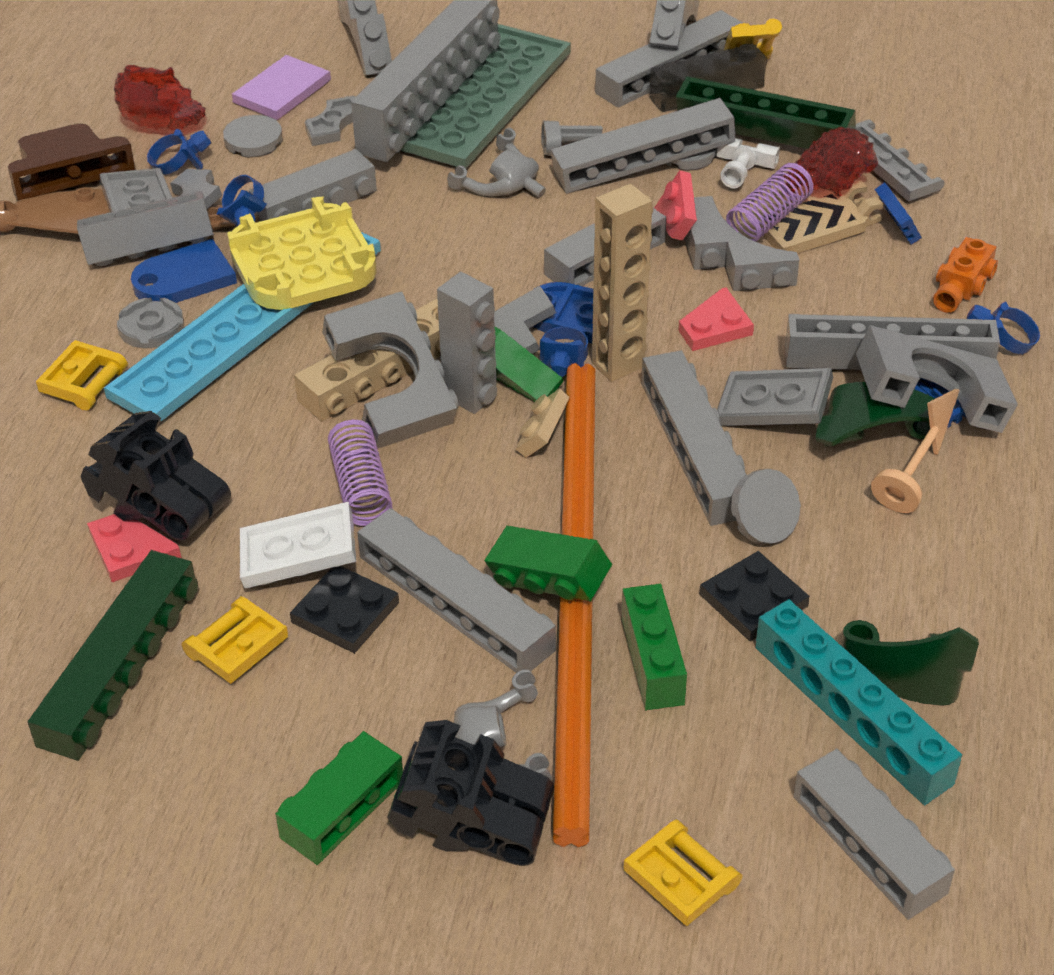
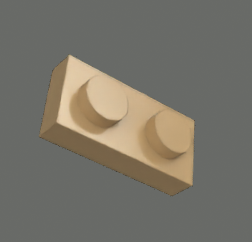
M560 388L548 397L545 394L542 395L531 408L533 415L522 426L519 432L522 437L516 447V450L525 458L548 443L570 398Z

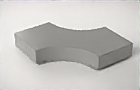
M355 96L326 100V109L320 115L305 121V129L312 146L341 141V131L347 125L353 123L351 101Z
M186 169L170 183L173 193L181 196L202 191L207 209L222 197L220 187L212 185L214 177L211 170Z

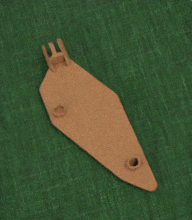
M89 187L79 188L76 191L50 192L23 199L16 203L0 200V232H8L16 226L78 234L77 220L110 213L103 190ZM213 204L207 209L212 230L235 226L217 215V211L219 208H222V205ZM255 215V223L259 222L258 215Z

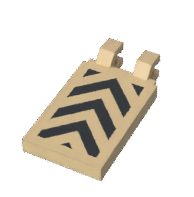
M862 180L849 182L842 190L840 188H832L810 195L765 233L763 237L773 248L793 251L798 254L865 232L866 227L882 221V215L877 210L883 209L884 203L878 197L869 199L863 197L861 193L867 192V186ZM759 211V213H760L764 218H766V216L764 215V213H763L762 211ZM753 213V214L755 215V217H756L760 222H762L761 219L759 218V216H758L756 213Z

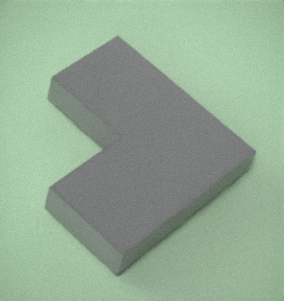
M541 286L496 310L494 312L495 327L501 329L533 354L540 350L529 328L554 315L556 311Z

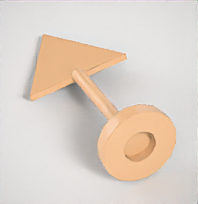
M954 389L927 403L930 430L905 470H882L872 480V493L886 508L899 513L914 512L918 508L922 500V490L917 481L911 476L931 444L933 454L938 455L960 391L959 389Z

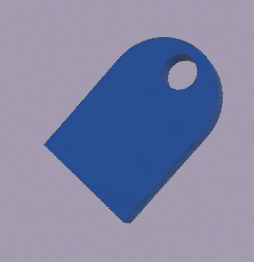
M213 239L149 258L138 264L131 274L133 291L138 299L151 298L152 301H160V298H166L175 303L237 283L235 271Z
M551 282L540 285L553 304L556 313L533 327L543 332L564 326L577 328L584 332L588 338V343L592 344L593 289L566 282Z

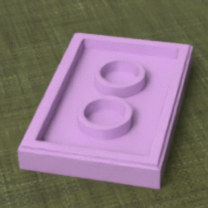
M285 55L232 93L233 103L278 120L331 80L330 71Z

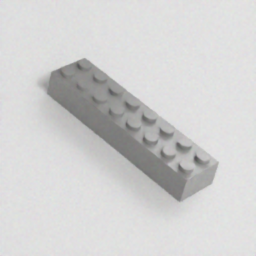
M454 0L351 101L355 149L364 156L388 162L396 152L400 151L402 146L416 134L417 130L430 119L432 114L445 103L453 92L458 90L459 86L499 46L498 19L500 9L497 7V0Z

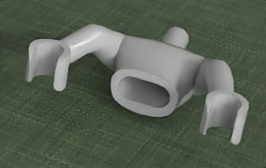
M510 127L504 130L503 135L498 134L496 146L504 152L493 161L489 170L498 181L488 184L477 182L467 177V170L461 165L456 167L455 174L449 172L447 179L448 185L452 189L465 188L484 197L509 195L525 188L540 198L546 190L545 187L534 180L539 169L538 163L533 158L524 156L515 147L516 133Z
M527 669L520 670L512 678L514 689L495 699L486 702L467 703L457 708L454 713V723L461 726L455 737L474 745L479 735L482 734L495 739L499 747L506 746L505 727L501 713L521 700L532 702L537 697L538 692L534 685L536 679L533 673ZM535 753L527 758L525 764H519L545 775L550 780L552 779L549 770L546 769L549 767V761L542 753Z

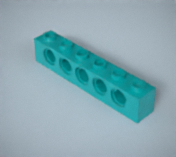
M790 599L759 617L755 648L918 801L925 806L955 785L963 754Z

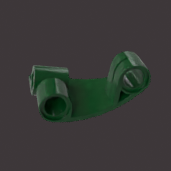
M865 381L841 384L831 392L827 415H823L821 423H818L815 438L817 442L829 447L863 439L864 429L885 423L904 421L908 432L913 437L923 440L930 430L927 403L935 398L914 389L905 408L871 399Z
M862 620L847 623L843 629L841 646L898 697L918 703L940 706L950 705L958 699L964 672L972 671L979 645L978 638L960 627L942 634L929 633L927 638L920 640L881 642L877 628L873 624Z

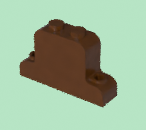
M82 123L20 138L18 143L22 159L8 165L12 189L17 201L100 180L101 173L135 170L131 143L127 138L114 136L100 139L87 124Z

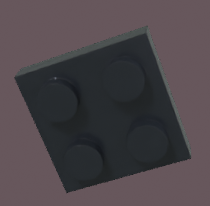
M759 551L700 584L699 595L748 641L757 638L760 616L788 599L803 610L808 607L810 596Z
M342 566L332 567L290 612L291 623L355 654L399 604L398 592Z

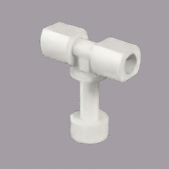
M735 138L733 143L717 147L716 157L733 160L728 162L721 171L722 182L729 188H738L747 177V169L752 168L754 165L775 169L779 161L780 147L759 143L757 148L742 145V139Z

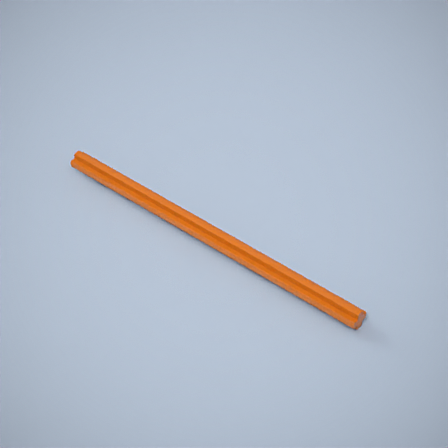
M573 363L567 368L566 394L570 398L566 404L562 534L593 539L595 368L588 363L582 367ZM560 597L553 841L561 847L572 843L579 848L589 843L592 600L586 601L575 598L567 600Z

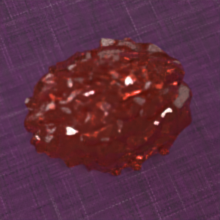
M127 65L123 73L119 72L117 79H115V86L113 87L115 93L114 101L125 120H129L137 126H146L155 130L159 128H168L170 130L175 128L183 129L188 125H198L206 115V108L202 106L201 102L192 99L191 89L184 88L180 84L179 80L174 77L175 72L172 67L162 71L153 67L147 69L137 65Z
M841 126L831 129L829 132H824L822 137L817 141H813L810 148L805 150L800 159L795 163L807 170L813 181V190L820 188L828 189L837 197H841V191L850 189L855 179L860 178L863 173H870L877 168L878 159L873 149V142H868L869 136L864 133L861 134L856 129ZM794 168L790 169L792 171H795L803 178L809 191V184L806 177L800 171ZM787 172V174L793 176L801 186H804L799 177H797L794 173ZM784 175L783 177L792 182L798 190L799 186L796 184V182L790 177ZM786 182L785 184L794 193L795 190L793 189V187L788 182Z

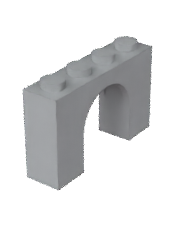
M402 291L324 315L322 333L335 361L369 350L384 349L402 356L413 369L415 381L407 389L364 405L362 421L369 424L372 428L377 449L453 424L456 410L459 407L457 396L453 389L448 390L444 381L445 374L442 364L439 360H434L430 352L431 344L429 337L425 331H420L417 324L416 310L411 302L407 303Z
M872 325L869 326L856 352L871 399L905 408L919 379H927L944 387L949 392L954 389L960 390L957 399L962 405L969 425L999 433L1003 432L1018 405L997 359Z

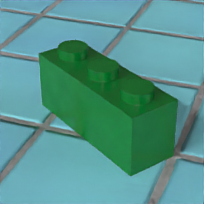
M507 525L484 560L494 574V580L505 588L517 587L528 589L536 594L549 593L559 595L567 600L575 598L591 601L612 567L611 561L597 540Z
M661 583L622 588L621 621L645 711L685 705L687 671Z
M363 731L352 742L344 744L337 756L323 769L315 771L308 783L298 793L282 802L275 813L280 839L318 866L397 789L403 772L402 756Z

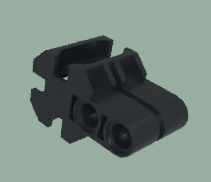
M152 411L135 413L91 446L88 455L97 462L89 467L85 466L80 478L88 495L98 503L102 500L105 492L118 500L114 514L123 521L137 520L144 517L170 537L176 540H185L230 501V488L223 479L193 459L194 453L185 434L175 429L169 440L157 432L161 417Z
M448 720L425 722L418 742L415 741L410 749L387 816L399 833L413 838L418 828L433 833L437 837L432 846L446 852L468 850L471 847L510 864L519 866L532 864L536 857L544 827L543 823L546 820L553 794V782L541 773L504 759L505 754L495 739L480 734L473 745L455 737L461 725Z

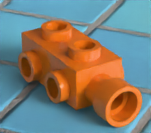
M966 237L958 248L954 247L952 249L947 264H941L936 276V282H939L940 285L933 296V302L940 311L946 313L953 312L958 308L963 299L970 300L974 294L979 296L982 294L987 278L992 279L997 270L998 260L994 259L997 246L987 244L980 239Z

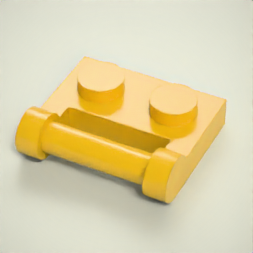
M772 18L766 24L750 25L748 23H741L731 27L722 51L723 63L769 59L773 52L772 44L774 39L779 36L782 30L781 22Z
M74 340L36 380L39 392L74 402L78 408L87 411L95 404V397L115 375L121 374L127 368L128 362L119 353ZM99 365L105 366L86 388L80 387Z
M240 596L231 604V609L197 636L191 635L181 643V646L190 659L193 661L199 660L231 684L288 638L287 626L247 598Z
M677 819L670 822L624 860L623 868L627 874L686 927L723 895L732 893L738 887L743 877L733 866L726 867L688 834V828ZM677 847L713 879L709 882L671 848Z

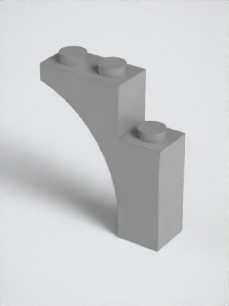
M337 0L341 22H345L353 35L364 75L381 73L392 62L384 14L377 13L375 0Z
M657 0L650 45L679 49L686 22H696L700 0Z
M713 196L694 197L697 221L684 238L694 270L725 267L733 291L797 286L800 261L797 252L772 248L745 237L723 219L717 210Z

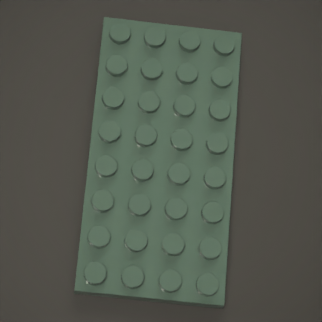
M498 24L500 43L497 49L490 53L485 61L473 71L472 75L459 86L458 90L453 92L445 103L432 114L430 119L417 130L416 134L402 146L400 151L446 163L453 167L461 165L467 168L571 53V43Z

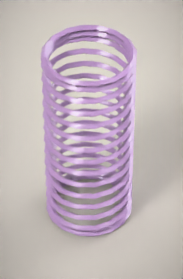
M796 163L783 165L775 174L728 211L726 222L738 231L733 221V213L735 211V218L740 229L745 234L754 238L751 240L757 242L760 237L764 236L765 233L812 194L813 181L807 170ZM786 168H794L800 171L808 180L809 191L803 178L795 171ZM783 171L794 173L804 184L805 195L799 182L793 176ZM783 175L790 177L796 182L800 188L801 195L798 194L793 183L784 178ZM784 180L793 187L796 194L790 190V188L785 184ZM776 187L786 196L788 201L779 194ZM772 191L778 195V197L782 200L783 204H781L776 199ZM769 196L774 199V201L778 204L779 208H777L772 203ZM765 200H767L772 205L775 212L770 207H768ZM760 203L768 209L770 215L763 209ZM756 206L764 213L766 218L759 213ZM752 210L759 216L762 222L755 217ZM738 211H739V213H740L741 220L743 221V223L745 224V226H746L750 231L756 233V235H752V234L748 233V232L742 227V225L740 224V222H739V220H738V216H737V212H738ZM742 213H744L745 216L747 217V219L749 220V222H750L754 227H756V230H757V231L753 230V229L746 223V221H745L744 218H743Z
M353 419L337 424L328 435V444L343 503L349 502L351 507L362 509L373 507L385 499L380 507L371 511H356L351 508L353 513L358 514L376 512L387 504L386 508L375 516L359 517L353 514L354 524L366 526L373 521L369 519L377 518L388 509L393 508L373 430L369 424L361 420ZM348 425H361V426H363V427H351V428H346V429L340 431L339 433H337L336 436L333 438L334 434H335L340 428H342V427H344V426H348ZM357 429V430H363V431L367 432V433H362V432L349 433V434H346L345 436L339 438V439L335 442V440H336L342 433H344V432H346V431H349V430ZM352 435H364V436H366V437L369 438V439H367V438H359V437H358V438L349 439V440H347V441L341 443V444L336 448V446L339 444V442H340L341 440L345 439V438L348 437V436H352ZM362 440L367 442L352 444L339 450L343 445L351 441ZM363 446L356 450L346 451L351 447ZM365 457L357 461H350L354 458ZM366 462L363 465L351 467L355 464ZM368 468V469H365V470H363V471L354 472L355 470H358V469ZM368 474V475L363 476V477H357V478H355V477L358 476V475ZM370 479V480H368V481H366V482H363V483H357V482L362 481V480ZM371 485V486L366 487V488L358 489V488L363 487V486ZM371 494L376 495L375 497H372L370 499L356 500L360 497L369 496ZM382 496L380 500L371 505L360 506L352 504L353 502H369Z

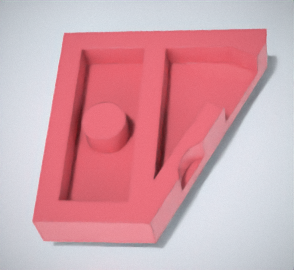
M679 170L674 179L667 183L664 194L654 209L666 216V231L669 236L683 241L693 227L697 218L691 173Z
M726 287L720 289L679 321V332L692 351L751 336L754 330V324Z
M113 514L87 523L90 535L111 582L132 576L151 550L181 558L178 544L138 520L123 521Z

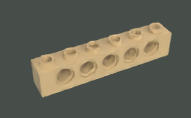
M631 183L595 198L592 364L611 382L642 369V358L645 357V351L647 350L646 329L648 324L647 308L649 271L651 269L650 244L652 242L653 201Z
M437 299L416 309L417 324L420 331H425L429 337L431 344L430 352L434 360L441 356ZM384 349L369 350L335 361L333 355H330L294 375L297 401L322 422L413 372V369L402 356Z

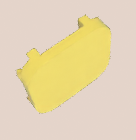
M323 196L311 198V209L256 223L251 214L239 218L240 225L233 229L232 232H228L231 258L250 297L256 304L276 310L294 308L357 291L366 287L374 280L377 272L373 244L368 245L352 218V208L346 202H343L340 206L324 203Z

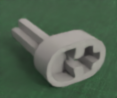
M543 121L541 129L543 153L546 156H552L551 149L560 147L561 143H573L600 135L603 128L602 126H560L559 121Z

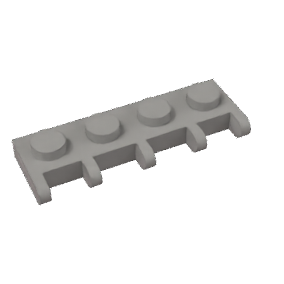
M866 120L856 124V137L850 151L905 199L912 201L943 188L945 182L940 177L934 179L926 175L928 168L923 163L914 165L907 159L909 152L905 148L896 150L889 144L891 137L887 133L878 135L874 131L875 123L873 121Z

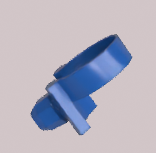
M176 129L174 134L166 135L152 145L147 155V161L153 168H161L163 175L171 174L185 164L187 159L191 161L196 169H202L203 164L198 152L202 153L212 142L204 131L194 133L188 140L180 129ZM181 144L180 150L171 160L156 165L161 153L173 145Z
M239 175L227 185L223 193L222 208L218 209L217 215L235 226L240 225L239 218L247 214H251L255 221L254 214L256 212L260 213L267 205L263 201L264 188L261 183L248 175ZM253 182V195L248 191L241 190L234 201V197L243 185Z
M1007 302L1001 303L992 314L990 313L991 310L980 305H974L966 317L967 319L996 320L1000 345L1015 354L1029 352L1040 339V331L1034 320L1025 312L1017 308H1010ZM1000 318L1010 319L1020 325L1027 333L1030 344L1022 343L1013 338L1004 328Z
M568 326L556 327L547 331L542 339H540V361L561 377L567 374V368L573 363L580 367L584 366V361L588 356V338L584 332ZM558 339H570V340H575V341H573V342H564V343H561V342H557V341H555V340H558Z

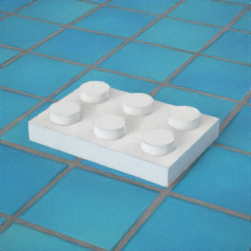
M349 502L240 528V579L245 589L356 562L353 513Z

